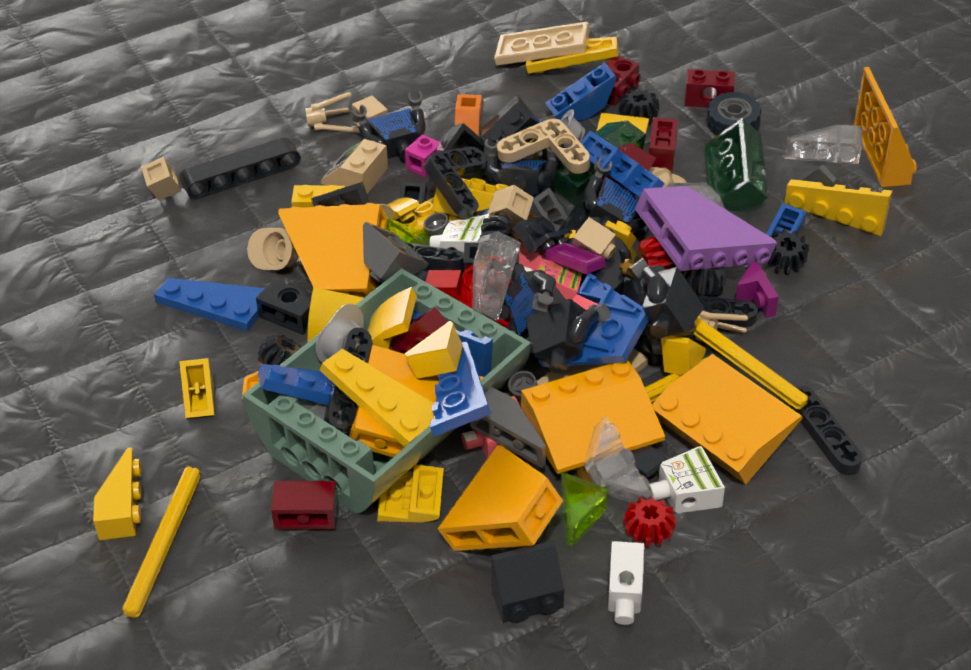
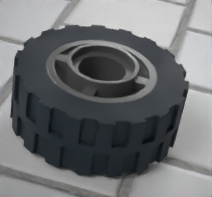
M727 92L714 97L712 102L709 103L707 126L710 128V132L714 133L718 138L721 137L724 140L732 141L746 140V138H750L754 133L758 132L761 120V107L754 97L746 93Z

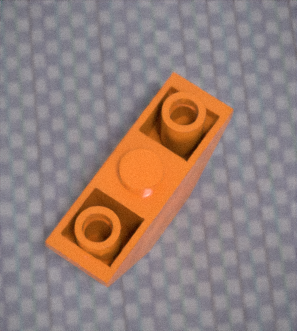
M458 94L455 108V126L464 123L478 136H480L484 108L482 95Z

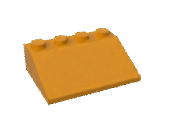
M864 67L854 129L881 187L911 185L912 176L916 173V162L909 153L908 145L905 144L901 131L870 68Z
M713 354L669 384L652 404L656 416L661 423L695 448L702 446L708 458L745 485L802 419L800 414Z
M628 359L625 363H611L521 390V409L545 443L546 457L557 474L665 440L664 432L642 380Z

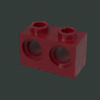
M620 56L613 57L606 63L617 78L607 101V104L616 106L622 99V95L627 94L628 90L637 87L641 78L639 63Z
M654 117L649 154L656 158L652 167L666 168L673 173L678 119Z

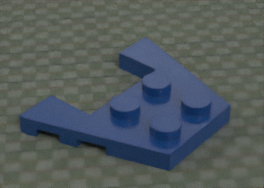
M588 274L577 294L598 303L597 306L605 302L611 312V316L605 321L594 322L590 325L584 339L583 351L578 355L568 358L567 366L625 363L650 319L642 306L625 295L621 296L608 284L598 281L594 275ZM538 359L542 367H550V365Z

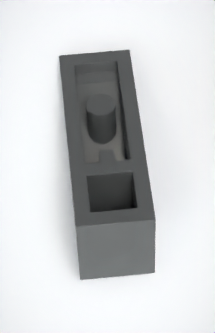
M491 387L485 393L491 414L479 421L470 422V428L543 468L546 461L545 443L516 400L508 394Z

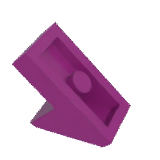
M757 261L752 262L738 283L736 300L754 301L757 308L761 309L765 318L776 316L779 296Z

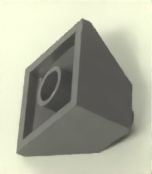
M367 221L363 224L364 264L372 270L370 275L377 281L384 283L401 268L414 275L429 265L395 233Z

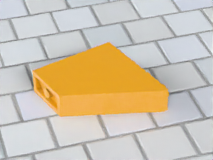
M342 204L329 207L318 205L307 208L290 207L279 209L278 214L313 287L363 298L377 288L378 281L370 275L372 270L364 264L363 224L367 221L386 229L387 217L380 204Z
M372 345L368 359L369 365L433 403L436 402L435 385L439 381L437 375L416 378L403 353ZM357 405L350 438L355 441L360 440L372 448L373 452L395 457L405 448Z
M499 445L496 446L438 527V530L453 551L531 546L536 543L563 500L546 476Z

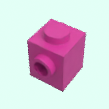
M422 134L405 149L406 169L426 178L428 174L424 169V164L441 142Z

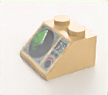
M367 139L362 140L339 158L321 179V184L346 187L363 181L366 193L368 194L388 169L386 145Z

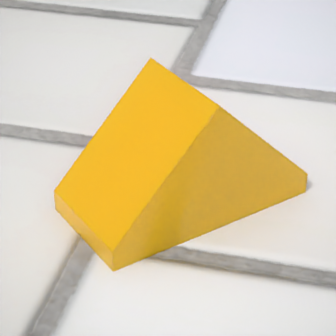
M449 321L404 355L416 378H423L457 371L463 345L453 322Z
M677 336L661 338L664 372L683 375L698 365L705 355L706 348L689 338Z
M209 358L179 361L185 417L215 415L214 382Z

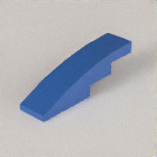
M589 131L581 141V144L590 155V163L594 165L599 158L603 157L600 161V166L606 169L608 163L612 161V168L606 175L640 198L644 188H661L665 184L661 179L644 169L639 163L626 156L618 148L592 131Z

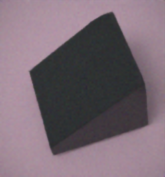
M401 181L399 198H412L422 204L426 200L428 186L423 182Z
M650 445L623 454V460L629 474L647 478L660 469L662 462L668 460Z

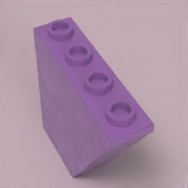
M688 186L644 188L635 208L680 271L751 265L755 261L759 264L768 263L777 244L770 236Z

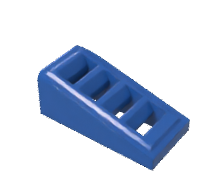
M782 203L766 235L771 237L775 230L781 233L783 228H780V226L791 229V231L787 230L788 233L796 230L798 235L806 221L807 211ZM784 220L793 222L794 225H793V224H790V223H787V222H785Z

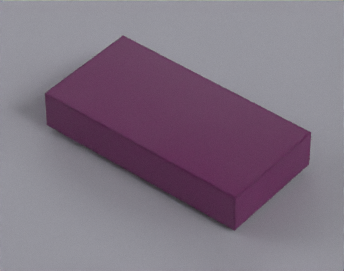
M565 242L546 250L547 260L584 274H589L605 267V257Z

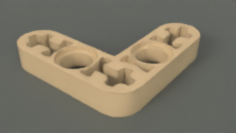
M558 119L545 120L508 136L497 144L498 158L505 163L515 162L550 147L569 171L580 174L590 168V155L565 124ZM529 138L537 139V141L533 143L525 142V140ZM564 143H568V144H571V145H572V146L569 147V148H561V147H559L561 144H564Z

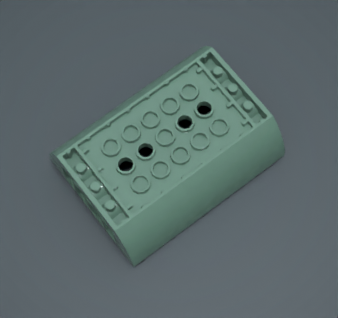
M402 268L356 304L361 309L364 317L363 329L368 330L371 316L380 305L395 294L412 287L417 295L413 311L424 314L431 308L436 307L447 322H453L456 330L462 332L466 329L475 332V337L480 339L485 336L492 338L491 372L481 380L485 393L491 387L500 390L510 380L512 375L522 370L529 358L531 342ZM318 335L279 366L320 371L322 362L318 360L315 351ZM260 382L242 395L250 421L269 454L307 481H335L338 502L356 514L366 510L455 430L452 429L434 437L429 426L395 457L373 452L372 448L360 440L355 441L350 438L352 425L346 432L342 433L334 426L325 422L326 404L261 389ZM340 408V411L335 415V418H337V424L339 425L343 423V421L341 420V413L344 409Z

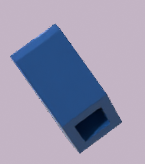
M603 63L545 104L557 119H561L567 111L573 109V117L576 120H587L606 106L617 78L609 67Z

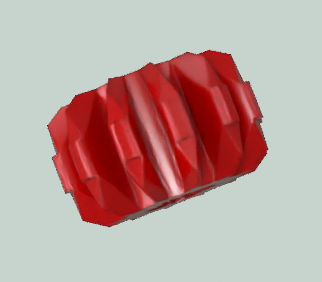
M656 237L647 238L640 242L638 248L639 260L644 258L651 267L659 265L666 270L674 268L673 260Z
M653 496L649 500L639 497L637 503L630 502L624 515L623 523L625 524L627 537H633L634 543L644 542L647 549L651 543L660 547L663 541H670L672 533L676 528L673 507L666 506L664 499L658 502L655 501Z

